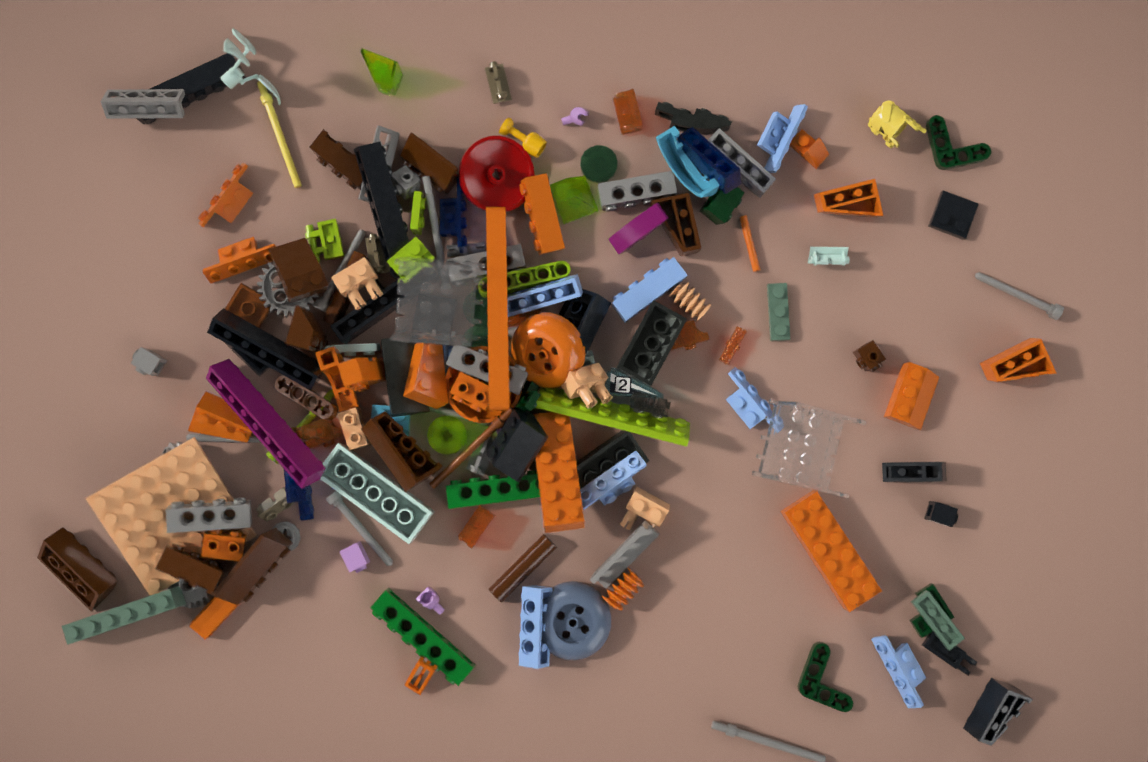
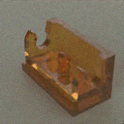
M634 89L615 94L616 97L613 98L621 135L641 131L643 124Z
M479 505L458 535V539L464 541L472 549L496 515L482 505Z

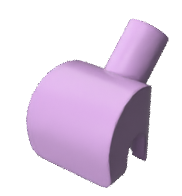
M576 107L572 109L570 116L562 118L563 125L575 123L582 126L584 121L580 119V116H588L590 112L583 107Z
M427 587L416 598L423 607L430 610L433 608L439 615L445 610L438 603L440 598L431 587Z

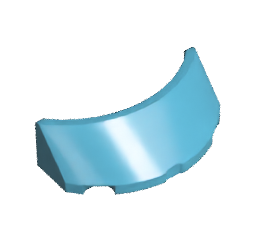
M673 126L658 135L656 141L660 151L678 180L690 192L700 198L715 195L720 186L715 178L708 181L709 177L707 175L702 176L682 150L683 143H679L677 137L680 136L677 128Z

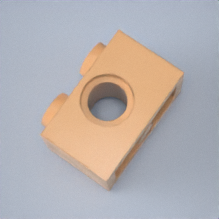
M355 407L337 413L349 450L354 451L372 445L361 430L365 422L360 408Z

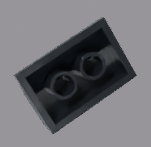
M582 289L583 293L580 297L564 302L559 315L569 320L577 328L582 344L585 346V354H587L611 302L598 293Z
M513 409L486 454L495 468L513 480L520 482L548 439V436L532 412Z

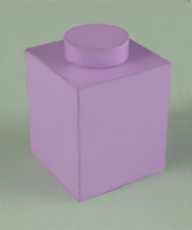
M361 541L339 551L349 573L354 570L358 573L366 569V564L370 562Z

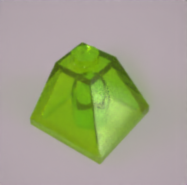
M362 48L361 54L379 89L378 91L385 95H396L403 78L398 62Z
M585 176L569 177L550 184L552 197L563 224L599 211Z

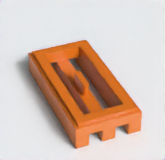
M422 656L404 686L419 695L422 694L438 667L435 664L431 666L430 661H423L424 657ZM422 666V671L412 685L410 683L418 668ZM426 670L430 671L421 688H417Z

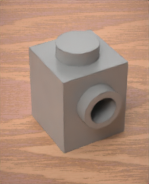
M140 347L133 354L131 364L136 366L135 370L143 375L158 376L167 360L147 348Z

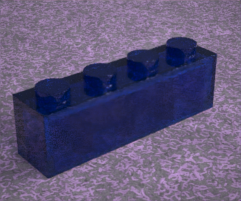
M691 127L677 137L678 142H682L684 145L682 150L702 174L707 175L709 180L715 178L720 185L719 189L727 194L741 185L740 168L696 129Z

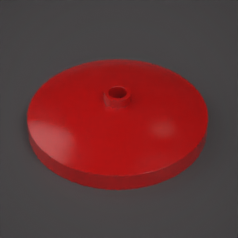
M488 136L476 141L466 150L459 166V182L463 193L473 205L483 211H486V207H505L506 212L519 207L525 202V197L520 192L521 180L526 177L535 176L533 162L527 151L518 142L504 136ZM493 173L497 174V179L492 176Z

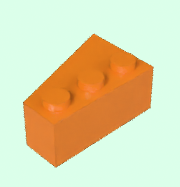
M875 179L814 194L818 213L865 217L883 216Z
M424 338L414 346L403 396L435 409L448 404L443 345Z
M1029 338L980 363L987 380L994 382L1057 374L1042 339Z
M368 357L354 358L337 364L344 387L364 392L370 389L369 386L386 381L383 357L379 359L373 357L371 358L372 361H369Z
M206 391L196 406L188 429L190 432L248 443L253 433L224 399Z

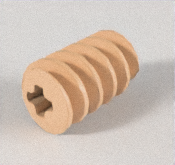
M689 282L681 283L672 291L669 297L676 296L674 302L681 301L679 307L683 308L686 306L685 313L692 312L690 318L697 317V322L710 309L711 304L709 303L704 306L706 299L698 300L700 293L693 295L695 288L687 289Z

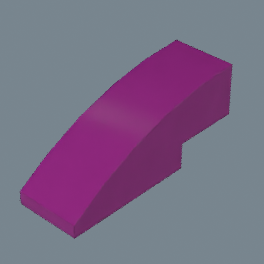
M655 203L622 227L608 240L618 254L624 253L664 223L668 217L659 203Z

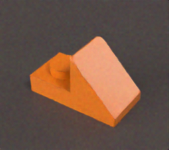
M803 129L798 132L789 145L816 169L829 155L821 138L814 140Z

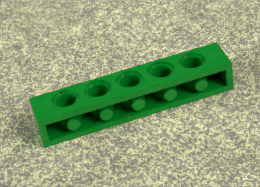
M537 470L527 471V475H524L521 479L529 481L530 488L527 491L520 489V482L513 480L509 476L508 478H500V475L488 476L489 480L481 481V477L470 478L469 483H462V480L450 481V485L446 486L448 509L540 497ZM503 482H507L511 486L508 493H503L500 490V485ZM483 485L491 487L490 495L485 496L482 494L481 488ZM465 487H469L472 490L470 498H465L462 495V490Z
M387 588L370 607L373 610L372 614L379 620L383 619L387 623L388 629L392 632H398L405 644L415 647L417 649L416 653L420 657H424V659L426 657L431 662V666H434V664L438 666L436 671L439 672L441 670L446 675V680L452 685L456 684L459 686L476 664L390 588ZM390 607L397 610L396 617L389 615L388 609ZM404 620L411 622V629L407 630L403 627ZM423 633L427 638L426 642L418 641L417 634ZM433 646H437L441 649L440 655H434L432 653ZM448 659L454 660L456 667L449 668L446 661Z

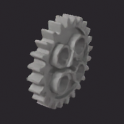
M268 262L270 268H262L265 275H259V278L263 281L257 282V285L262 287L257 292L258 294H263L259 299L266 301L264 307L271 306L269 310L271 313L277 310V316L284 312L286 318H288L289 313L294 314L296 305L310 311L308 305H314L313 298L319 299V296L316 294L289 303L282 283L273 282V278L278 276L275 266ZM279 294L286 295L285 300L282 302L276 301V297Z

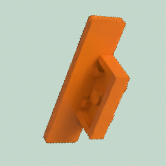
M245 163L236 165L232 171L234 174L230 180L227 179L222 184L221 193L211 199L209 203L211 204L210 208L200 214L198 218L200 220L199 225L204 228L214 213H217L230 223L234 221L253 195V192L238 182L248 168V165Z
M253 236L218 249L220 263L204 268L202 270L203 274L210 283H215L268 262H273L268 249L276 247V245L270 244L258 249L257 241Z

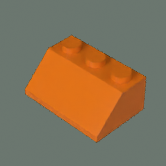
M911 362L902 364L884 417L921 430L939 376L929 369Z

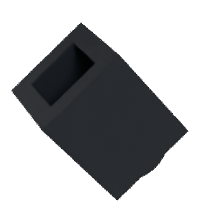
M929 501L924 519L953 527L958 520V509L935 501Z

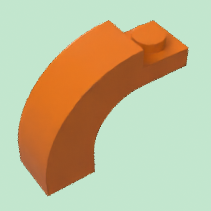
M333 346L315 352L320 370L327 376L331 384L339 412L355 407L359 408L355 390L346 388L343 385L337 364L345 361L338 349Z

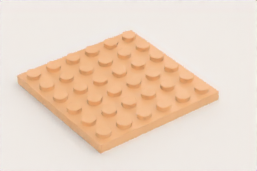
M195 437L85 498L150 596L163 591L180 580L155 569L167 545L172 546L174 543L184 547L183 551L191 553V551L199 554L202 553L205 531L167 533L166 508L168 505L178 501H182L184 504H192L196 500H204L205 503H212L216 499H225V502L234 501L233 496ZM232 509L225 510V514L228 517L236 515ZM210 510L204 512L207 518L215 517L214 512ZM184 512L186 519H194V515L191 512ZM252 526L251 528L222 529V531L226 532L231 530L243 531V534H247L246 542L257 535ZM202 557V559H204V560H206V561H210V559H213V558H204V557Z

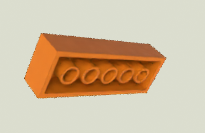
M555 412L533 414L548 436V439L536 456L545 533L585 528L570 416Z
M817 491L809 492L780 511L844 610L851 612L882 592Z

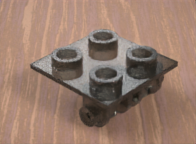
M638 391L637 393L633 392L630 398V408H633L634 412L644 413L645 411L652 413L651 415L656 418L668 417V410L671 405L668 399L658 397L655 404L656 396H654L653 402H649L651 395H648L647 401H645L647 394Z

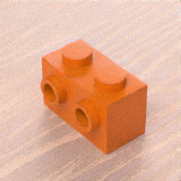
M460 371L450 391L454 395L453 399L462 404L464 401L471 403L470 408L481 412L482 409L487 411L489 407V386Z
M222 529L206 530L201 557L240 561L244 556L247 534H243V531L231 530L230 532L222 531Z

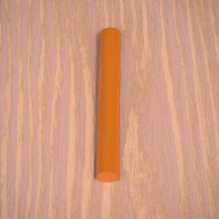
M747 215L741 216L739 219L752 270L757 272L760 271V266Z

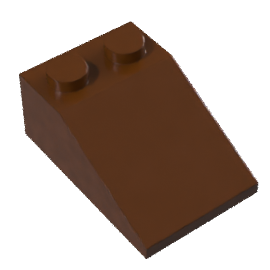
M306 238L268 249L289 303L327 291L329 285Z

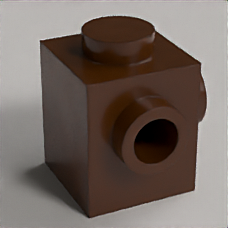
M874 340L867 342L853 352L857 358V365L865 371L872 370L874 372L882 367L881 362L886 360Z

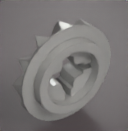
M287 521L280 522L272 528H277L282 534L286 531L288 536L293 537L289 539L293 542L289 547L291 551L298 546L301 537L300 530L295 524Z

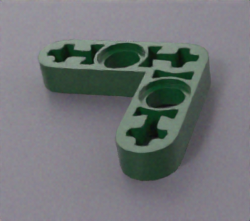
M935 115L927 121L926 130L934 162L938 169L948 170L985 161L990 157L991 148L986 143L952 149L944 118ZM935 121V123H939L940 126L936 128V126H932V123ZM937 138L944 140V147L936 145ZM979 150L985 152L984 155L977 154L973 156V153H976ZM960 152L967 154V161L959 159L958 155ZM953 157V160H950L948 163L941 162L943 158L950 159Z
M816 642L811 647L799 679L798 691L808 699L841 712H849L853 707L852 698L844 692L820 683L831 651L825 643ZM823 646V650H825V653L820 654L819 660L822 661V663L820 664L818 661L812 659L813 657H815L816 659L818 658L819 653L816 652L817 648L821 649V647ZM813 664L819 666V671L815 675L809 673V667ZM808 675L810 678L815 679V682L810 680L809 686L812 689L811 691L807 690L805 693L802 687L803 685H808L809 680L806 678ZM823 690L830 692L828 700L820 698V693ZM835 697L840 700L845 698L848 704L841 707V704L835 701Z

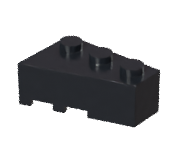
M991 678L986 684L981 697L976 702L972 713L967 718L963 729L979 742L992 746L1008 728L1006 724L1013 716L1017 718L1021 714L1019 709L1026 702L1030 704L1033 699L1017 687Z

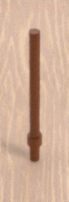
M510 406L509 410H506L501 416L498 415L492 421L493 423L436 476L429 485L435 489L497 429H501L512 413L513 408Z

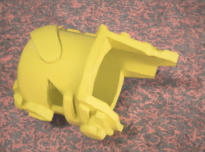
M893 101L882 103V106H879L868 122V127H870L871 131L875 135L880 133L889 148H898L900 146L896 138L908 124L917 132L919 130L924 134L927 132L925 128L916 123L914 119L901 110L898 105H895Z

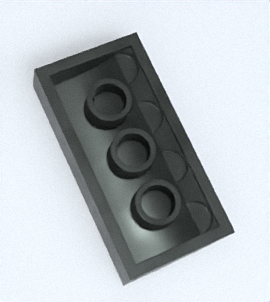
M653 300L615 370L651 387L687 318Z
M419 338L381 339L391 417L430 412L429 406L403 396L414 346L419 342Z
M621 430L576 462L580 489L634 451L639 453L645 463L649 462V459L630 432Z

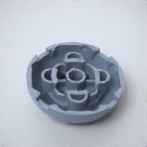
M569 581L554 586L551 596L543 599V603L548 605L546 612L542 614V624H545V632L542 631L541 637L542 643L547 645L551 654L565 660H581L595 654L605 644L611 630L612 620L608 603L602 598V594L586 583ZM577 606L583 607L584 611L582 614L576 613L575 609ZM560 611L564 612L565 617L562 620L558 619L556 616L557 613ZM571 619L576 620V625L571 626L569 621ZM583 625H587L589 627V631L587 633H583L581 631V627ZM565 630L570 632V637L567 639L562 636V632Z

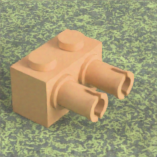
M365 257L331 277L339 292L344 297H349L355 310L361 309L360 305L364 307L367 304L358 291L365 286L372 300L377 299V295L379 297L383 295L375 281L379 277Z
M599 362L583 366L576 371H569L566 381L561 385L569 399L581 397L587 408H592L598 402L592 393L597 394L602 404L608 403L613 398L605 387L608 375Z
M636 486L627 501L626 509L628 511L620 525L625 527L628 522L626 529L631 530L637 517L641 516L653 528L654 526L660 527L669 512L670 504Z

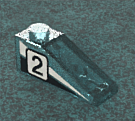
M611 368V371L606 372L608 379L605 387L612 396L663 399L664 394L615 370L616 368Z

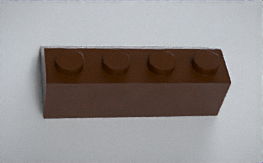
M64 527L43 540L37 558L92 612L114 590L118 582L116 576L112 572H108L103 567L102 562L98 558H94L89 553L88 548L85 545H81L76 540L74 534L67 531Z
M277 528L261 534L212 595L236 605L244 601L247 603L254 595L253 590L264 584L266 581L265 576L268 572L271 574L278 567V560L280 558L284 559L291 551L289 547L293 542Z

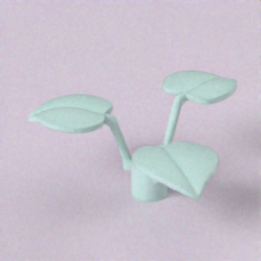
M232 28L233 35L244 45L245 51L242 54L239 48L228 38L224 41V52L234 55L238 58V61L220 77L221 80L230 89H233L238 83L243 85L247 81L257 79L275 95L280 105L281 99L277 89L264 76L255 74L244 79L242 78L244 73L238 66L243 62L249 67L250 63L245 56L249 50L254 55L257 51L248 39Z

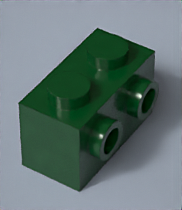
M729 179L718 182L720 186L716 194L709 196L700 209V212L716 225L727 223L731 219V213L734 208L740 205L742 202L741 198L745 193Z

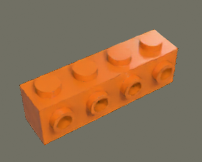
M547 173L524 178L521 180L520 192L525 197L526 203H524L526 214H529L530 217L529 228L531 233H534L535 240L533 244L535 251H538L539 255L565 249Z

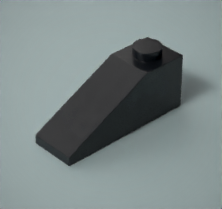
M946 462L882 463L883 482L947 481Z

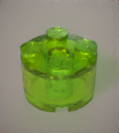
M448 415L441 416L430 424L427 433L428 442L438 453L455 454L467 444L468 430L460 419ZM448 430H450L449 432L453 434L452 438H448L447 441L446 437L444 436V433H447Z

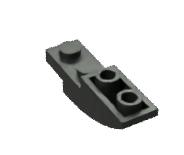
M658 102L654 114L670 120L669 128L675 126L678 131L693 134H714L719 128L723 132L728 131L732 124L728 117L711 114V111L705 108H697L693 115L686 109L679 110L674 108L668 102Z

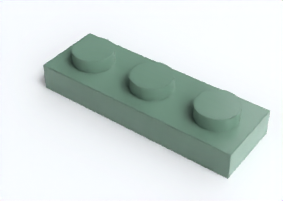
M787 283L767 284L770 341L790 340Z
M925 590L911 601L947 650L950 651L965 639L929 591Z

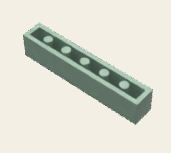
M177 586L63 625L62 630L66 643L69 645L183 606L186 602L182 590Z

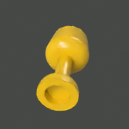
M508 117L501 125L499 134L506 136L510 133L523 142L522 147L529 155L538 158L544 151L547 141L536 132L525 135L513 127L514 122Z

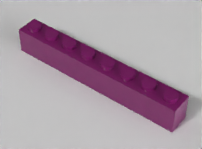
M230 359L211 365L206 376L207 381L300 488L303 489L320 480L325 470L323 463L316 458L310 448L301 441L298 435L279 416L273 406L264 399L262 394L256 390L239 368Z

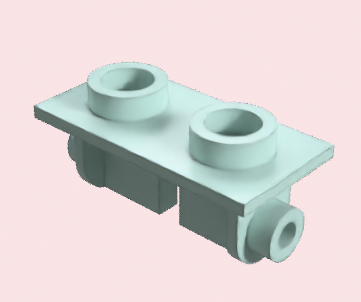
M810 247L808 264H813L814 266L828 264L845 266L850 261L849 256H847L849 247Z

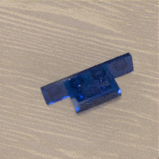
M457 176V198L440 199L441 237L457 236L459 252L464 253V247H467V236L464 235V229H467V220L464 217V211H467L466 200H463L464 193L459 182V176Z
M284 469L287 503L298 502L301 521L314 519L311 486L308 485L301 489Z

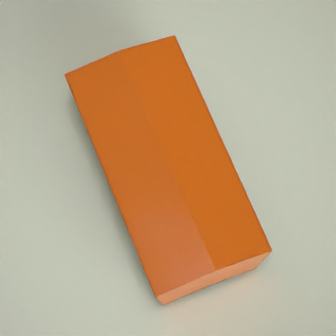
M214 596L190 622L189 627L206 640L238 605Z

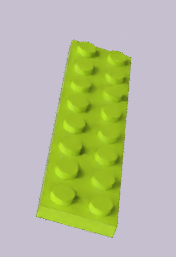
M543 387L540 389L539 394L541 396L536 402L538 404L536 408L686 447L688 445L690 422L682 418L675 419L662 413L655 414L646 409H636L627 404H617L612 401L602 404L598 398H595L598 401L595 406L587 408L581 397L569 399L563 389Z

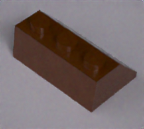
M410 133L400 154L403 160L402 164L406 165L410 170L415 169L421 179L424 176H430L431 183H433L432 187L439 193L443 191L448 194L459 180L458 168L414 133Z
M296 305L285 344L312 353L324 350L328 346L327 336L315 315Z

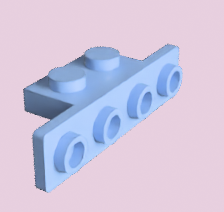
M806 104L795 105L788 119L778 111L772 113L757 146L770 154L764 167L769 173H776L780 168L781 161L788 152L793 137L797 134V128L806 115L805 112L808 108Z
M734 367L728 375L739 389L731 394L726 401L749 429L765 419L772 429L778 433L784 426L781 418L772 412L766 400H762L755 386L748 383L745 374Z
M634 451L580 489L583 510L599 499L604 506L610 504L619 495L632 489L633 485H635L632 476L647 466L637 451Z
M886 635L873 637L871 640L875 649L879 653L906 706L909 709L924 706L915 687L925 680L926 676L908 643L901 644L894 650Z

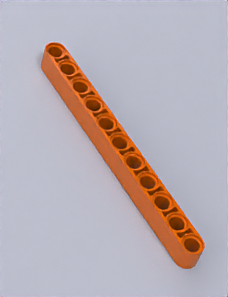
M486 207L489 411L509 410L505 207Z

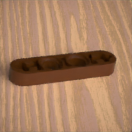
M284 375L276 379L275 388L278 392L315 415L326 420H332L337 416V406L321 395ZM283 382H285L287 385L291 386V388H290V389L285 388V386L283 385ZM301 388L302 396L296 398V391ZM316 397L317 403L314 407H311L310 400ZM322 406L328 408L330 413L327 414L325 410L321 409Z

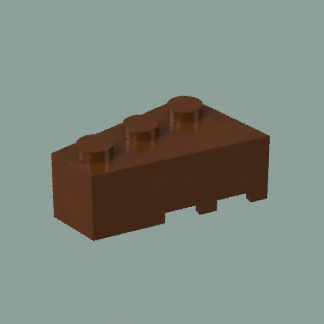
M323 129L309 146L318 157L316 161L324 167L327 165L331 167V172L338 178L344 177L348 180L346 184L352 189L358 188L361 190L363 180L355 154L344 148L339 141L336 142Z
M689 193L651 200L650 207L655 203H659L667 215L668 219L661 225L679 255L685 256L699 253L702 248Z
M174 543L172 546L167 545L155 569L176 579L187 581L193 587L197 585L207 590L206 593L212 595L223 573L221 563L213 559L206 561L202 559L201 554L194 551L187 553L183 551L184 547Z

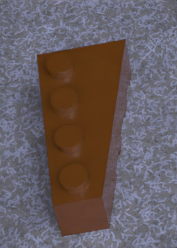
M386 411L371 418L361 428L405 492L427 480L443 467L439 462L436 463L430 458L431 454L427 450L423 451L416 444L417 441L412 436H407L403 432V428Z

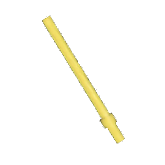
M258 81L257 85L261 93L262 105L266 107L294 188H299L302 185L275 113L272 96L268 93L267 88Z

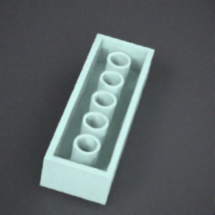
M337 443L323 462L325 470L320 478L322 481L408 544L414 541L435 512L413 494L405 492L402 486L357 453L349 450L343 443Z

